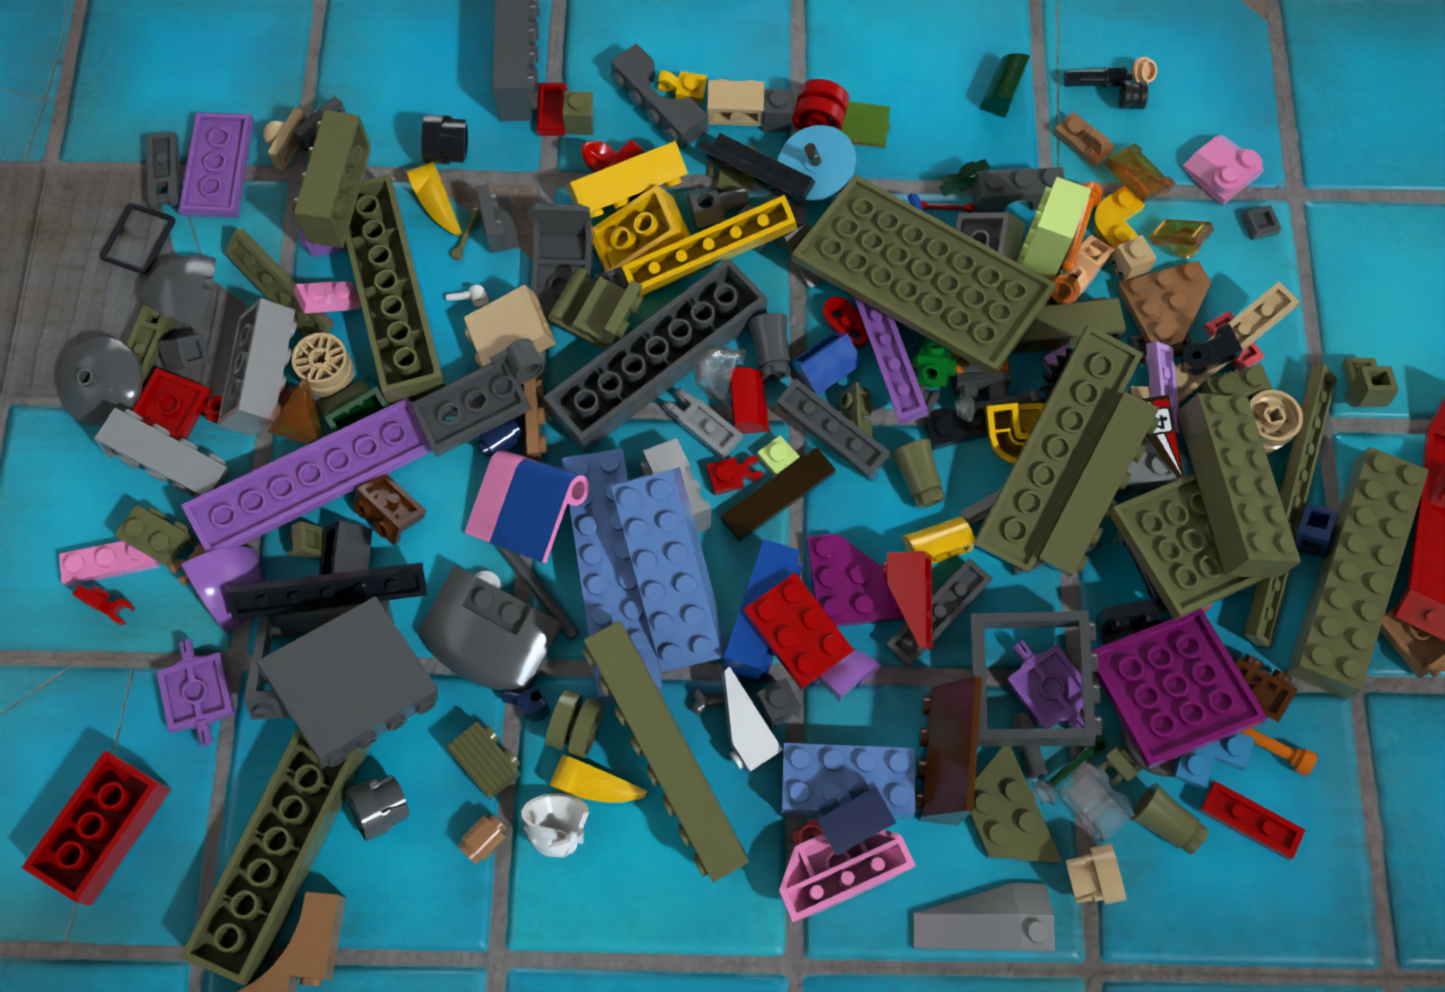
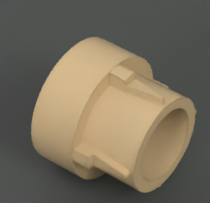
M1112 843L1091 847V853L1085 854L1082 857L1065 860L1077 904L1095 900V902L1104 900L1105 905L1127 901Z

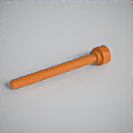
M1087 182L1082 185L1091 188V192L1062 264L1065 271L1073 270L1092 208L1101 202L1103 188L1096 182Z
M1252 728L1239 732L1253 737L1254 744L1289 761L1288 765L1293 767V771L1305 777L1310 774L1315 766L1318 754L1307 748L1302 750L1296 748L1294 750Z

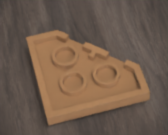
M1198 260L1118 282L1116 290L1146 344L1157 341L1173 347L1174 351L1181 349L1201 303L1208 292L1211 281Z

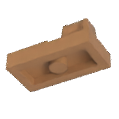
M1074 111L1053 132L1054 136L1094 168L1109 156L1115 148V145L1109 141L1108 137L1103 135L1098 129H1094Z

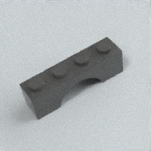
M637 43L611 60V79L618 88H623L628 93L630 100L635 106H641L646 112L648 119L654 125L658 124L664 130V134L670 142L676 141L677 145L683 150L708 132V115L690 97L673 100L662 97L653 90L651 83L655 78L654 60Z

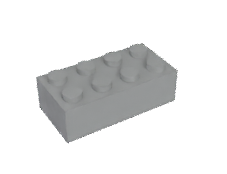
M260 298L239 317L217 422L218 427L253 436L271 422L277 420L281 410V404L278 403L279 393L283 391L286 383V376L283 375L284 367L288 364L291 357V349L288 348L289 341L293 337L297 325L296 321H293L294 309Z

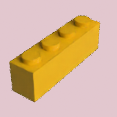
M674 141L566 184L573 203L589 207L591 218L604 214L603 207L613 204L614 209L627 205L630 203L628 197L636 194L640 196L655 185L664 183L666 188L682 182L680 177L688 174L677 143Z

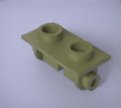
M855 382L842 392L840 398L842 415L873 438L872 420L862 418V416L869 417L872 415L871 394L867 388H859V382Z

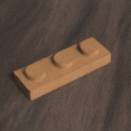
M536 377L524 383V393L532 407V410L525 413L528 458L542 462V453H547L546 434L541 435L540 425H546L545 408L539 407V398L544 397L543 379L538 380Z

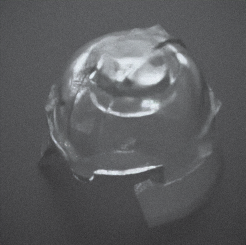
M729 346L710 348L694 361L695 382L709 399L713 397L724 406L728 405L731 399L727 394L728 387L736 365H741L745 362L746 350H733Z

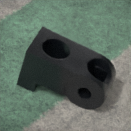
M1230 323L1219 327L1214 339L1203 344L1192 343L1185 348L1181 358V367L1186 373L1198 375L1240 357L1243 349Z

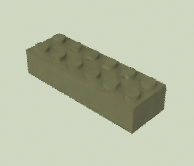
M1197 393L1177 411V415L1225 576L1278 578L1299 564L1301 560L1249 399L1246 397Z

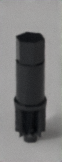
M1126 67L1065 70L1064 73L1065 87L1121 86L1122 81L1132 80V72H1127Z

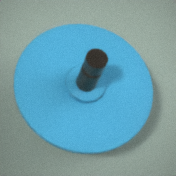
M815 125L804 128L791 136L782 147L778 161L814 179L815 184L805 200H827L840 193L851 180L856 167V152L851 140L839 129L826 125Z

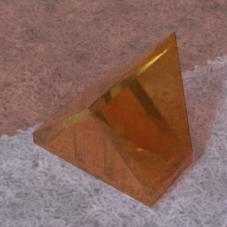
M308 379L301 380L268 433L305 444L313 443L323 437L324 434Z

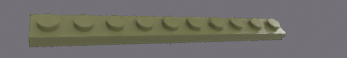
M1324 363L1313 364L1311 374L1307 378L1304 402L1300 405L1303 423L1299 432L1293 437L1291 453L1287 456L1285 477L1280 484V498L1294 541L1305 510L1337 380ZM1290 570L1278 578H1266L1258 582L1256 590L1252 594V607L1249 618L1245 622V636L1258 648H1271Z

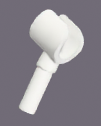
M480 285L472 286L469 291L446 294L447 301L472 299V303L476 307L485 306L489 303L487 293Z

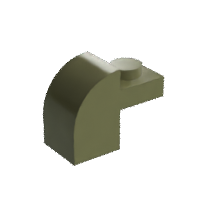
M1345 358L1342 363V369L1348 385L1345 399L1351 407H1387L1392 402L1399 389L1391 366H1377L1375 358Z

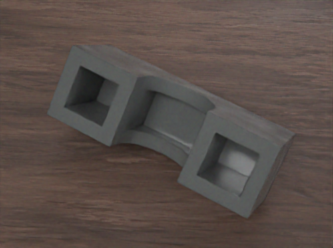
M1063 167L978 172L972 189L975 212H1004L1009 204L1020 200L1030 201L1031 210L1037 211L1046 186L1052 188L1056 177L1065 179Z

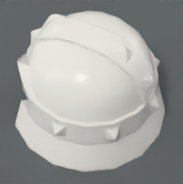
M560 793L544 794L531 799L524 805L521 811L525 823L524 829L531 844L540 854L548 857L566 858L569 854L574 853L578 843H584L583 828L589 810L581 799Z

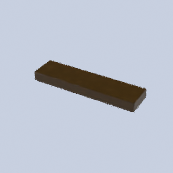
M815 448L721 515V520L736 539L741 542L834 475L836 469L822 452Z

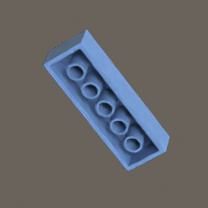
M680 467L612 485L611 488L661 672L723 658L728 644Z

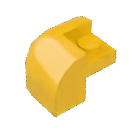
M1018 403L985 407L989 443L991 449L1000 459L1009 464L1015 463L1045 404L1031 403L1018 405Z

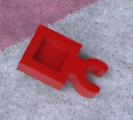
M750 456L739 465L736 457L707 464L706 469L714 495L717 496L743 489L744 479L752 482L762 479V470L757 472L749 470L750 466L758 464V457Z

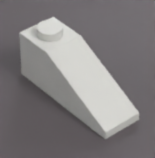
M729 667L722 672L729 745L733 750L729 755L739 770L744 767L746 772H750L783 749Z

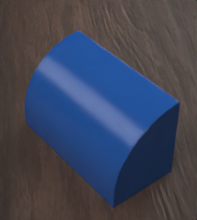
M833 331L793 359L790 367L801 383L819 395L859 367L863 362L848 334Z

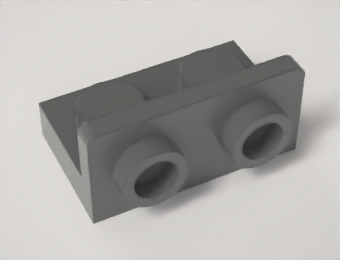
M488 184L476 186L491 253L518 248L519 243L509 198L507 196L497 198L496 194L490 195Z

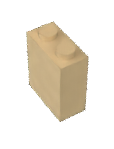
M525 284L464 317L467 325L465 334L476 348L477 353L474 356L480 368L492 363L489 357L505 350L511 343L520 339L532 340L538 353L557 344L537 295Z

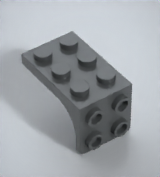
M544 202L531 206L534 235L531 290L537 295L545 316L550 314L577 267L587 269L586 277L591 279L594 233L590 208L582 204L554 205Z

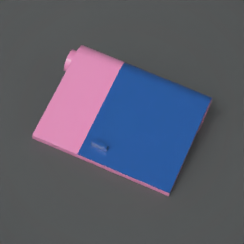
M506 450L497 451L490 459L464 533L546 563L567 504L578 506L586 500L589 493V481L585 476Z

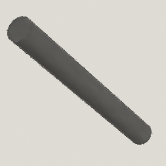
M497 546L550 616L563 622L561 630L570 641L575 639L580 632L519 554Z

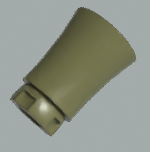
M930 439L908 443L891 453V457L899 468L917 509L928 508L945 500L942 490L943 485L933 457Z
M1154 783L1144 792L1130 815L1131 821L1146 827L1176 848H1181L1189 855L1197 851L1208 835L1207 828L1199 823V819L1170 797L1158 783Z

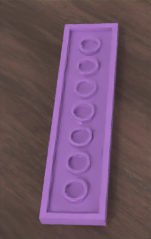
M407 397L181 506L206 553L222 548L241 546L357 489L375 477L388 474L433 451L413 410L411 401Z

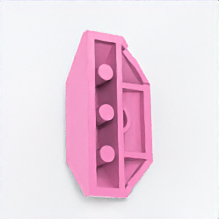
M884 829L836 856L823 833L794 847L779 888V893L794 923L875 888L914 868L916 865L901 834Z

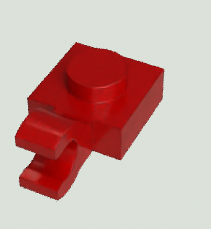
M79 584L72 594L84 604L108 616L116 624L122 626L126 622L118 616L119 611L123 608H128L134 612L136 609L134 605L125 599H118L113 602L108 601L110 594L94 585L89 590Z

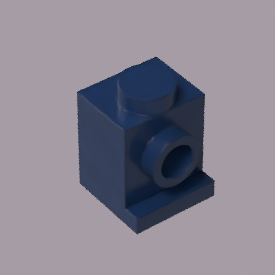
M1307 504L1296 533L1295 545L1297 551L1326 558L1339 512L1332 511L1323 506Z

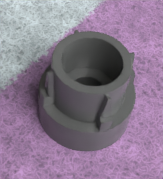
M393 775L379 780L363 781L345 789L352 816L365 842L386 834L388 830L393 828V825L407 819L410 815L403 791Z

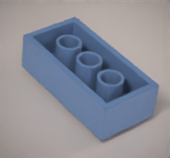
M802 743L783 744L780 815L815 816V814L820 812L818 808L820 805L833 798H836L837 801L842 800L850 795L848 793L850 788L864 781L867 785L874 782L894 819L911 820L915 815V748Z

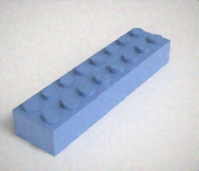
M623 448L562 458L564 470L583 475L589 481V493L586 500L578 506L569 504L589 637L619 620L622 621L658 690L663 695L656 650L611 488L614 484L628 480ZM594 666L599 700L605 702V704L617 703L613 694L608 697L605 695L598 681L602 674L598 666Z

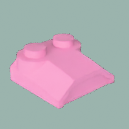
M1223 135L1214 137L1196 151L1182 167L1221 206L1257 179L1264 171L1262 159L1257 152L1250 149L1242 150Z

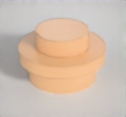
M1139 57L1134 62L1131 70L1134 82L1136 84L1140 81H1146L1147 84L1152 82L1157 75L1155 61L1148 57Z

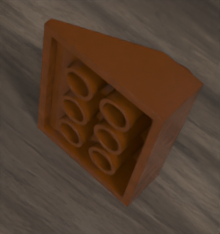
M980 676L934 686L931 688L928 696H923L921 714L926 715V728L921 727L919 734V747H924L923 759H918L916 778L922 779L921 792L916 791L915 811L919 812L918 821L958 826L973 812L982 677Z

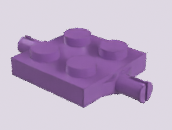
M187 639L184 642L180 641L178 643L182 660L171 667L156 672L168 732L174 734L188 729H196L199 746L204 747L207 744L211 745L214 743L210 725L217 720L236 715L223 654L218 652L205 657L195 656L193 641Z
M1024 640L1014 645L1012 648L1024 663L1018 671L1007 677L1005 682L1040 729H1050L1057 723L1068 721L1072 728H1084V721L1078 714L1083 707L1082 677L1059 645L1056 644L1046 652L1035 655L1025 644Z

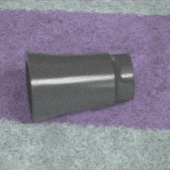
M767 313L751 318L747 322V326L753 340L762 379L777 381L787 378L791 374L789 367L791 362L788 350L787 316L782 313Z

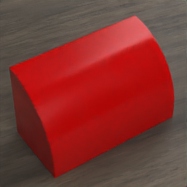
M746 367L730 368L729 384L734 427L742 434L770 432L765 379H762L761 371Z

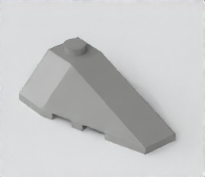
M1010 883L913 913V949L1032 953L1055 951L1054 914L1046 884Z

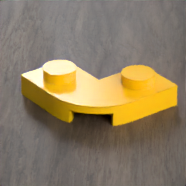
M1128 184L1103 199L1097 206L1094 214L1095 227L1093 230L1096 236L1114 249H1116L1117 245L1138 237L1126 221L1141 212L1145 206Z

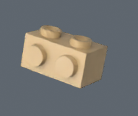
M708 80V125L763 126L764 82L754 80Z

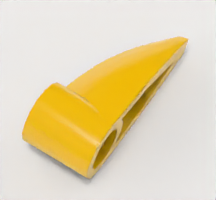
M431 161L406 171L416 196L428 214L447 231L454 235H462L463 233L434 162Z
M566 755L561 756L549 783V786L569 795L598 802L618 803L644 799L647 790Z

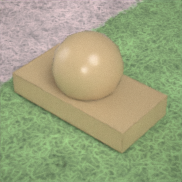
M294 107L285 123L277 120L271 121L263 130V138L271 146L268 154L275 168L283 171L299 147L293 130L307 119L304 111Z

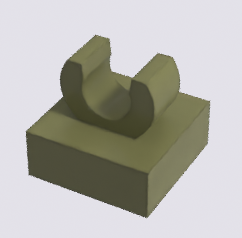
M302 521L292 524V533L287 536V540L292 541L293 550L288 551V555L315 560L321 558L323 527Z
M1121 743L1106 755L1108 759L1099 767L1101 772L1107 767H1114L1117 770V777L1111 781L1112 785L1119 784L1123 778L1127 781L1131 780L1142 769L1131 758Z

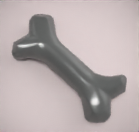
M742 683V687L744 688L746 693L749 694L750 688L746 684ZM695 687L692 692L695 701L691 705V711L697 715H700L708 707L725 705L724 692L706 694L698 687Z

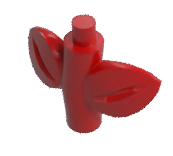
M629 140L616 153L608 143L603 141H589L581 146L583 160L593 172H598L645 153L633 140ZM639 194L628 197L630 202L639 197Z

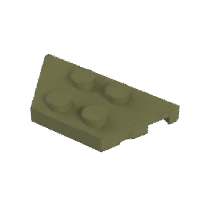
M1003 746L975 779L974 808L969 817L987 858L1014 859L1024 862L1035 861L1058 864L1062 862V859L1011 746Z

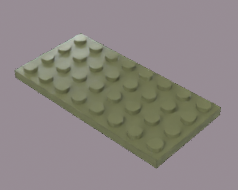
M856 174L791 254V261L937 344L945 346L946 349L994 376L1057 286L1051 280Z

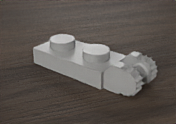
M681 387L675 391V395L680 402L688 407L685 412L671 401L666 400L662 404V408L668 415L677 420L682 427L721 459H724L743 439L741 432L699 398L695 399Z

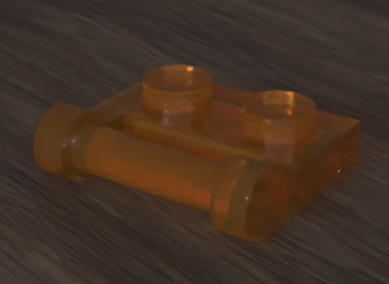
M1135 143L1109 156L1104 165L1136 198L1144 203L1161 193L1165 194L1174 186L1175 181L1170 176L1165 177L1141 153L1142 148Z

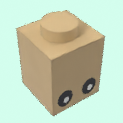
M1140 235L1117 245L1109 264L1122 282L1147 275L1157 257L1143 235Z

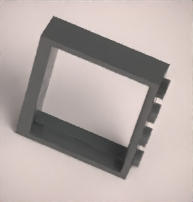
M389 600L379 601L394 623ZM360 604L260 616L244 696V702L252 720L291 718L273 690L264 691L265 682L258 670L257 661L271 653L273 638L304 636Z
M1089 612L971 614L973 676L982 677L977 747L1095 746L1096 735H1102L1101 716H1095L1094 703H1100L1099 684H1093L1092 672H1098L1097 652H1091L1090 641H1096L1095 621H1089ZM1079 627L1084 728L988 729L985 629Z

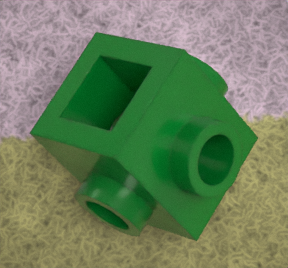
M924 342L919 354H914L912 369L914 372H917L918 384H925L929 388L946 387L950 376H955L957 358H953V352L946 349L945 346H941L936 342Z

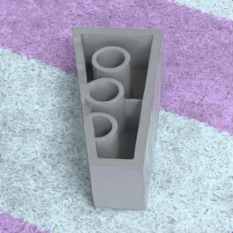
M114 408L94 438L104 455L112 459L116 455L125 465L135 470L141 465L145 467L143 470L152 478L160 482H166L170 479L173 481L171 485L175 489L194 498L222 486L229 475L228 469L225 466L226 462L212 453L206 456L198 452V447L186 439L182 438L180 442L169 436L171 433L157 424H153L151 427L141 422L143 418L129 409L123 412Z

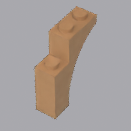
M305 891L299 922L282 955L260 978L236 992H296L298 978H301L299 985L317 987L321 986V980L332 981L346 898L336 894Z

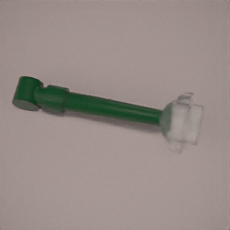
M1096 735L1095 746H1083L1080 752L1049 781L1037 778L1031 779L1032 789L1030 791L1034 799L1042 805L1045 803L1054 805L1056 803L1054 787L1078 768L1086 759H1090L1096 754V751L1105 749L1104 736Z

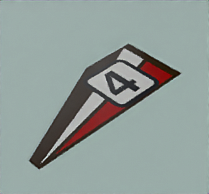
M1169 394L1142 398V400L1159 407L1156 417L1160 418L1153 434H1146L1145 436L1177 478H1184Z

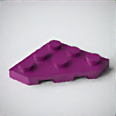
M839 534L807 537L814 597L836 627L905 620L887 584V580L883 577L882 566Z

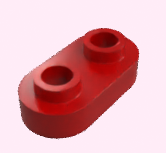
M832 297L824 303L822 311L824 322L832 331L847 333L855 349L864 347L869 339L858 311L845 298ZM832 313H840L841 317L836 318L832 316ZM856 333L860 337L855 339L852 338L850 334Z

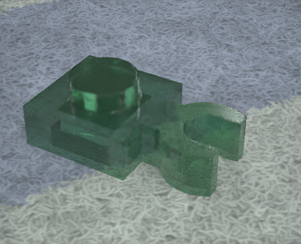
M986 159L978 162L971 161L963 165L959 173L942 177L941 181L943 184L939 186L942 195L945 197L957 190L963 192L973 188L977 173L989 171L990 166Z

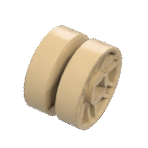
M310 334L300 340L292 352L291 362L295 373L303 386L315 396L333 397L348 388L353 381L354 364L344 344L332 334Z
M1265 390L1256 394L1249 402L1266 455L1280 451L1301 429L1303 423L1302 410L1297 401L1289 394L1279 390Z

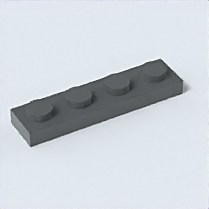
M971 558L932 596L933 642L993 580ZM907 623L885 646L907 668L925 652V649L918 646Z

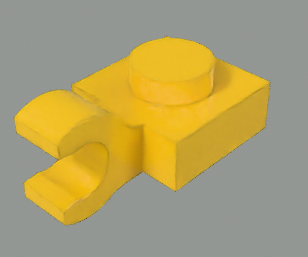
M660 71L658 78L659 91L676 93L675 100L690 97L696 104H703L707 85L706 75L680 71L678 78L669 71Z

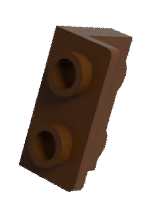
M388 474L375 477L356 489L353 508L361 518L366 519L376 529L377 533L382 538H386L392 545L400 541L403 531L425 517L426 510Z
M1246 653L1244 657L1235 654L1233 661L1266 716L1279 723L1298 690L1291 683L1293 678L1276 668L1273 673L1262 668L1263 662Z

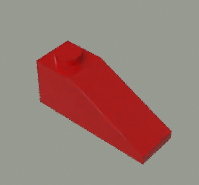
M925 551L887 552V561L883 562V577L887 580V584L918 646L925 650H933L932 555Z

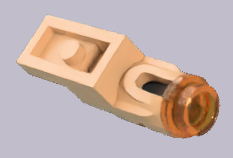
M1090 235L1081 244L1073 270L1065 271L1062 268L1058 276L1052 281L1057 284L1055 291L1051 295L1053 299L1062 304L1074 302L1095 279L1115 249Z

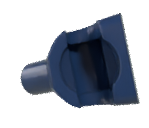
M537 686L526 689L522 693L505 690L502 701L519 706L524 717L530 721H541L551 712Z

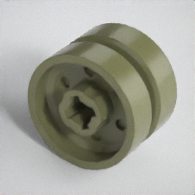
M565 689L552 714L545 744L562 751L569 742V754L585 759L599 731L605 710V702L588 697L582 706V694Z

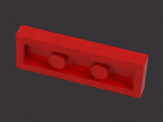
M1217 781L1211 782L1198 810L1202 814L1287 860L1294 858L1306 831L1304 828Z

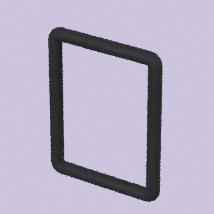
M134 203L129 204L100 254L101 260L140 274L148 273L175 224V218ZM132 209L169 221L144 268L107 256Z

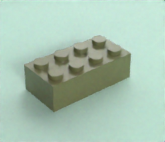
M324 110L322 120L316 124V140L314 147L311 146L309 148L308 167L306 172H303L301 175V190L299 197L293 201L292 212L309 243L343 248L372 148L359 115Z

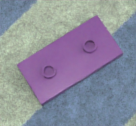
M195 113L178 210L181 216L239 218L254 124L251 114Z

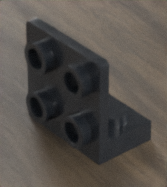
M1157 598L1104 607L1096 616L1102 644H1109L1162 623L1161 617L1168 611L1162 599Z

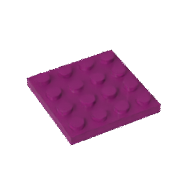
M1202 608L1180 619H1170L1091 650V652H1097L1098 672L1094 673L1147 769L1262 724L1268 718Z

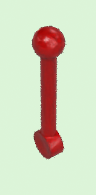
M921 201V207L924 211L964 210L966 213H973L975 210V205L971 202L965 205L927 204V202Z

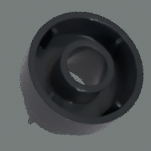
M425 114L421 135L423 162L429 163L433 161L434 164L450 165V162L464 163L468 153V124L466 120L453 119L452 116Z

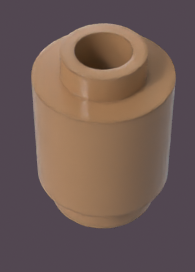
M483 814L461 837L463 841L458 845V848L477 865L482 859L485 861L507 838L503 833L507 827L494 814L490 818Z

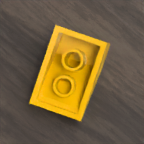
M655 185L593 227V244L605 272L622 267L629 262L691 236L673 196L659 185Z

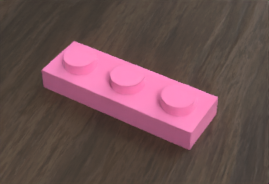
M122 541L59 554L61 583L66 587L160 567L159 562Z

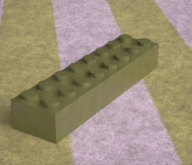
M390 174L363 180L347 233L346 244L381 390L390 406L407 397L410 401L421 399L445 387L446 384Z
M1368 447L1355 459L1338 510L1336 527L1326 558L1322 559L1286 674L1345 699L1362 690L1427 478L1428 469L1372 447Z
M619 620L584 639L587 647L583 648L582 651L591 667L598 666L602 674L598 681L605 695L608 697L613 694L618 704L614 711L621 725L629 724L634 734L629 739L637 755L645 754L649 762L645 769L653 785L661 784L665 792L662 795V802L669 815L677 814L681 822L678 825V831L685 845L688 847L693 844L697 852L694 854V861L702 877L709 875L712 882H715L749 863L742 844L623 622Z
M296 729L180 956L181 958L241 985L248 986L256 981L346 798L345 789L352 786L371 745L365 749L358 747L348 753V757L337 766L330 767L328 765L320 769L315 754L299 729Z

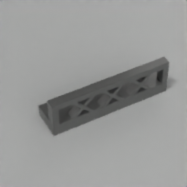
M796 378L776 401L783 413L871 482L878 476L877 470L891 455L889 450Z

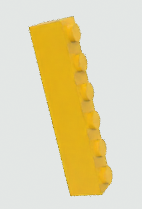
M785 195L629 262L623 265L622 269L628 283L633 280L642 285L640 296L643 297L717 265L728 258H733L797 230V223Z

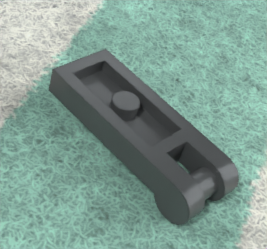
M175 132L146 135L149 205L151 209L162 208V205L171 204L172 207L179 206L181 198L179 138ZM168 188V193L160 194V189Z

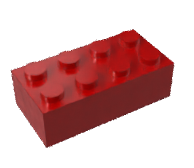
M104 750L21 868L72 901L92 906L172 789L120 757Z

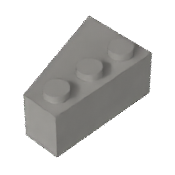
M675 438L643 450L644 462L640 463V467L644 476L680 467L697 532L700 533L710 529L711 506L708 501H703L699 491L701 486L698 480H694L690 470L691 466L678 439Z

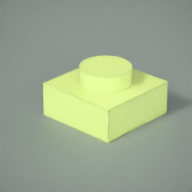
M781 435L757 452L758 459L774 477L800 459V456Z

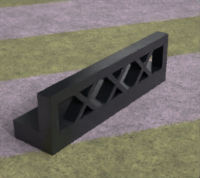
M719 133L713 145L702 140L698 147L709 162L780 197L785 195L788 201L800 207L815 184L812 177L722 133Z

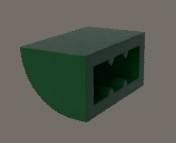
M1012 53L1000 60L980 105L981 110L1006 118L1024 76L1030 55Z
M370 376L365 377L317 405L333 433L389 406Z

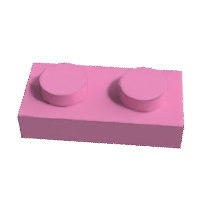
M352 281L296 284L293 292L304 314L359 310L361 305L359 295Z

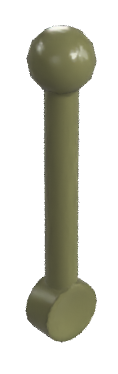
M478 208L471 210V218L458 247L452 250L451 255L455 261L463 259V248L476 219L481 217V211Z

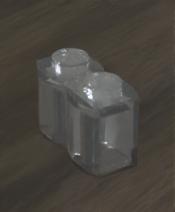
M1089 763L1056 792L1067 807L1079 817L1090 833L1099 842H1103L1109 839L1135 814L1131 809L1132 803L1128 797L1120 791L1116 793L1108 783L1110 779L1105 771L1098 766L1093 767Z

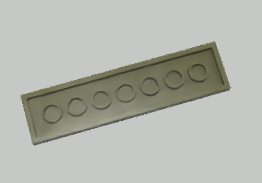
M1090 324L1085 326L975 538L974 545L1026 573L1031 572L1143 355L1142 352Z

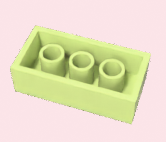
M1056 177L1052 188L1046 186L1017 263L1053 282L1073 240L1091 188Z

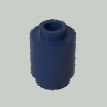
M512 419L478 436L480 441L476 444L487 458L490 455L493 456L497 451L510 450L519 444L518 440L523 437V434Z

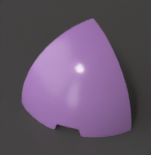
M242 546L227 547L202 554L181 564L201 600L227 634L247 619H232L226 593L228 586L263 582L262 563L256 550Z
M854 649L851 654L810 684L814 687L820 682L840 701L855 686L859 689L881 668V665L869 655Z

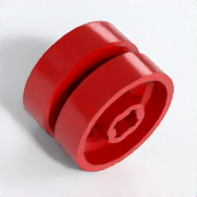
M811 79L801 85L792 116L794 126L799 131L815 125L831 126L841 131L850 101L848 92L841 85L826 79Z

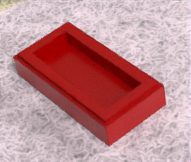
M539 83L538 136H566L563 105L564 91H567V83Z

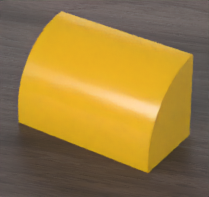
M957 517L902 536L907 552L925 551L932 555V564L971 552L975 546L973 543L976 540L969 524L963 517Z

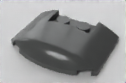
M454 565L418 632L421 638H424L433 655L462 678L495 690L519 689V691H525L529 689L563 622Z

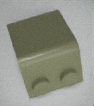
M577 267L548 315V319L565 330L607 350L615 344L618 337L622 338L630 324L627 320L631 313L636 314L643 301V298L640 296L642 285L631 280L625 290L601 276L596 282L586 277L587 269Z

